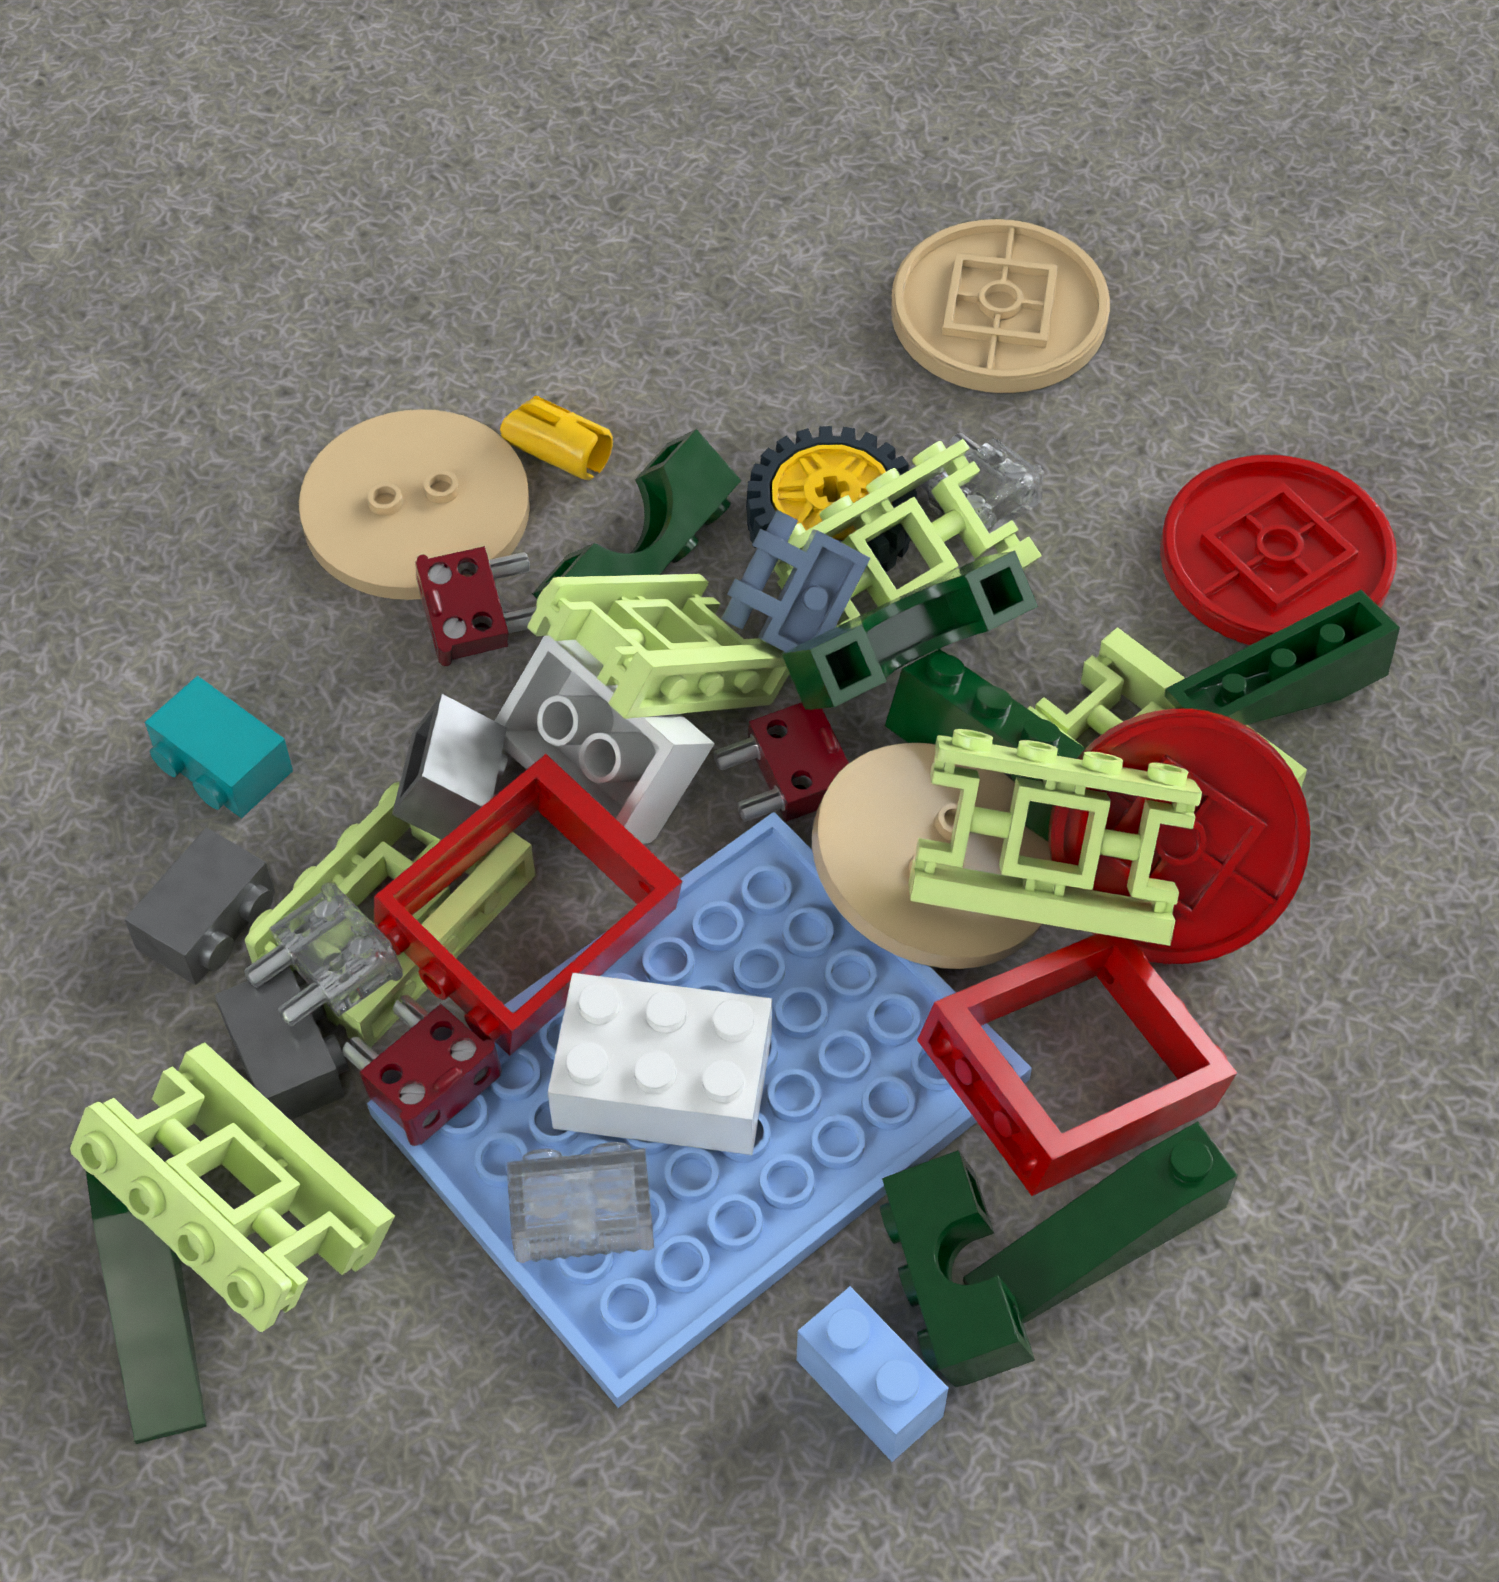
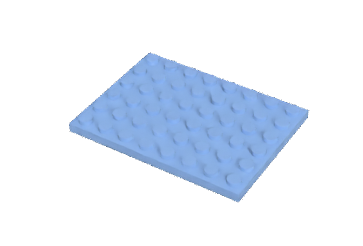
M775 812L768 815L680 878L683 882L676 909L601 975L602 977L772 998V1034L753 1155L553 1129L548 1088L565 1008L510 1056L494 1042L502 1068L501 1076L422 1145H410L405 1130L372 1100L367 1102L373 1119L618 1408L884 1197L886 1191L882 1178L929 1161L977 1122L917 1041L934 1002L956 992L930 966L896 956L879 947L856 930L842 916L826 893L817 873L812 849ZM597 939L504 1005L512 1013L516 1012ZM987 1023L982 1025L983 1030L1023 1083L1028 1082L1032 1068Z

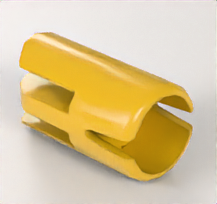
M537 395L507 415L500 426L502 438L510 445L584 480L594 478L593 475L587 473V468L598 473L603 470L609 460L613 447V436L609 429Z

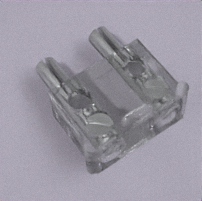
M962 433L952 437L949 443L950 446L962 439L965 440L970 448L964 454L969 464L974 461L980 469V472L968 483L961 486L960 489L989 534L1011 520L1013 522L1042 502V465H1032L995 437L982 446H978ZM913 464V465L910 467L909 470H911L912 468H914V467H916V466ZM946 471L920 485L921 488L928 492V511L936 518L945 515V512L931 490L941 480L948 477Z
M328 882L323 884L321 887L322 892L271 926L270 930L278 946L244 970L247 980L256 988H259L290 965L309 984L308 987L278 1008L281 1018L289 1026L295 1025L324 1003L340 1017L388 981H398L403 976V969L391 942L334 883Z

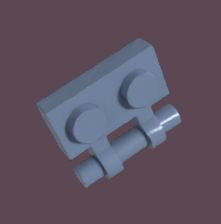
M776 510L767 530L760 529L752 544L757 549L741 581L736 578L734 579L727 593L732 599L721 619L743 630L753 609L768 615L758 638L786 652L836 627L870 557L815 529L812 530L803 550L788 543L798 520ZM779 559L793 566V569L778 599H775L762 591Z

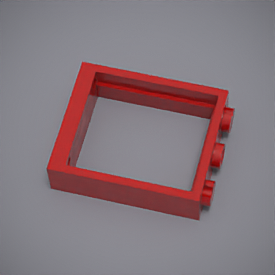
M545 754L374 896L375 925L373 929L378 939L390 952L397 956L404 952L420 968L418 972L421 980L436 997L441 1000H446L450 997L466 1013L464 1018L472 1032L483 1041L489 1039L496 1042L510 1056L565 1008L572 973L601 976L676 909L683 881L554 760ZM538 810L637 905L516 1012L512 1013L412 915Z
M1099 933L935 1001L917 1039L1031 1196L1206 1114L1216 1108L1237 1075L1236 1070L1228 1062L1221 1048L1212 1042L1188 1012L1184 1002L1171 991L1148 962L1143 951L1128 938ZM1097 976L1178 1080L1061 1133L981 1026Z

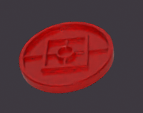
M1251 455L1216 464L1196 475L1182 487L1174 497L1165 517L1160 542V557L1162 568L1171 590L1180 603L1195 618L1227 638L1252 645L1359 590H1362L1381 608L1389 594L1395 575L1397 546L1390 523L1382 509L1364 489L1343 474L1327 466L1302 458L1285 455Z
M1197 709L1158 710L1138 715L1114 726L1095 739L1078 756L1077 759L1083 760L1084 752L1110 754L1123 760L1122 767L1148 771L1150 763L1177 766L1187 770V778L1195 780L1202 791L1200 805L1195 806L1194 810L1196 817L1193 829L1160 823L1149 878L1174 882L1179 891L1177 905L1174 904L1172 912L1175 926L1170 946L1130 939L1135 946L1143 951L1149 962L1190 964L1227 955L1262 935L1286 910L1299 888L1308 862L1311 836L1309 813L1301 786L1293 771L1278 751L1253 729L1239 721L1210 711ZM1086 787L1088 790L1107 793L1111 801L1105 827L1108 830L1138 835L1145 800L1172 804V802ZM1057 805L1052 806L1049 822L1051 861L1073 865L1079 864L1089 811ZM1100 855L1092 890L1131 897L1127 883L1132 860Z

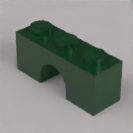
M960 1151L951 1152L882 1178L889 1202L880 1205V1213L892 1243L897 1244L901 1242L907 1264L899 1267L898 1273L910 1305L912 1307L920 1305L926 1328L917 1331V1337L927 1366L932 1371L939 1369L955 1387H960L1035 1361L1015 1296L999 1276L972 1285H961L954 1283L952 1280V1267L958 1253L969 1243L995 1234L976 1174Z

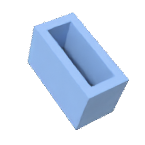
M850 1286L797 1331L796 1360L891 1462L944 1416L948 1387Z

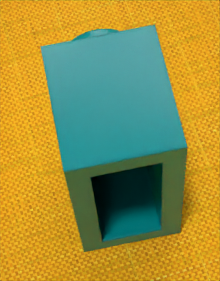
M198 675L144 722L153 746L149 752L154 762L169 776L176 777L181 773L192 781L197 794L213 809L219 810L224 805L241 819L293 772L285 739Z

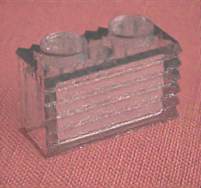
M607 1142L592 1148L590 1154L563 1156L560 1151L554 1149H537L523 1155L521 1161L507 1162L511 1239L516 1262L525 1263L529 1260L538 1262L542 1259L551 1261L557 1257L562 1259L570 1256L579 1258L583 1255L594 1256L598 1253L607 1255L611 1252L620 1254L626 1250L635 1252L639 1249L649 1251L654 1248L645 1148L631 1150L628 1144Z

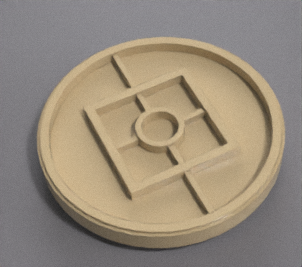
M1003 219L978 220L957 224L923 240L914 247L901 263L893 282L891 316L895 332L905 350L914 360L929 372L945 381L968 389L992 393H1018L1041 389L1056 384L1079 371L1091 360L1101 346L1105 337L1110 312V297L1106 280L1094 260L1083 249L1066 237L1047 228L1026 222Z
M424 409L404 410L376 416L349 428L337 436L312 462L303 480L299 497L300 519L306 542L313 556L329 574L340 582L361 592L378 597L404 600L421 599L415 568V561H417L419 555L424 554L429 559L485 546L489 560L509 556L524 534L530 510L526 472L518 455L504 438L488 426L466 416L446 411ZM464 574L463 576H466V577H467V576H472V575H471V574Z
M927 743L894 744L859 756L847 764L829 785L817 809L812 830V851L818 876L826 893L842 916L856 930L879 947L901 958L932 967L964 969L989 965L1007 958L1026 945L1037 933L1042 925L1041 923L910 901L908 883L912 862L916 857L918 838L946 843L951 842L961 790L931 783L930 773L935 758V745ZM955 764V767L978 770L980 781L975 802L976 807L1010 812L1015 786L1013 780L1003 772ZM1025 826L1019 855L1051 861L1049 842ZM969 832L963 868L1002 875L999 862L1004 838Z

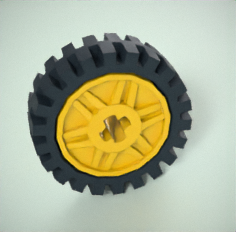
M819 426V436L814 438L807 428L796 432L795 444L788 436L781 438L776 442V451L768 447L761 454L760 464L755 463L751 470L747 488L746 512L748 531H750L752 544L760 529L767 530L776 510L798 520L797 524L801 523L807 531L822 522L819 513L829 505L849 495L853 503L869 494L866 486L888 470L896 468L899 475L909 471L908 462L903 456L896 458L895 448L888 442L877 448V436L865 432L861 440H856L855 428L843 427L841 436H833L832 426ZM916 488L891 502L893 508L912 497H915L917 500ZM899 523L870 540L867 544L882 568L888 572L896 565L897 556L903 558L909 548V542L912 540L902 524ZM852 525L832 538L842 542L848 535L855 532L856 529Z

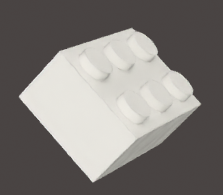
M544 636L495 719V722L507 727L503 749L526 770L547 754L642 844L651 843L658 836L715 743L681 714L624 719L608 704L618 685L605 686L597 679L604 665L576 640L555 641L550 636Z
M572 973L548 1088L553 1129L753 1155L772 1034V998Z

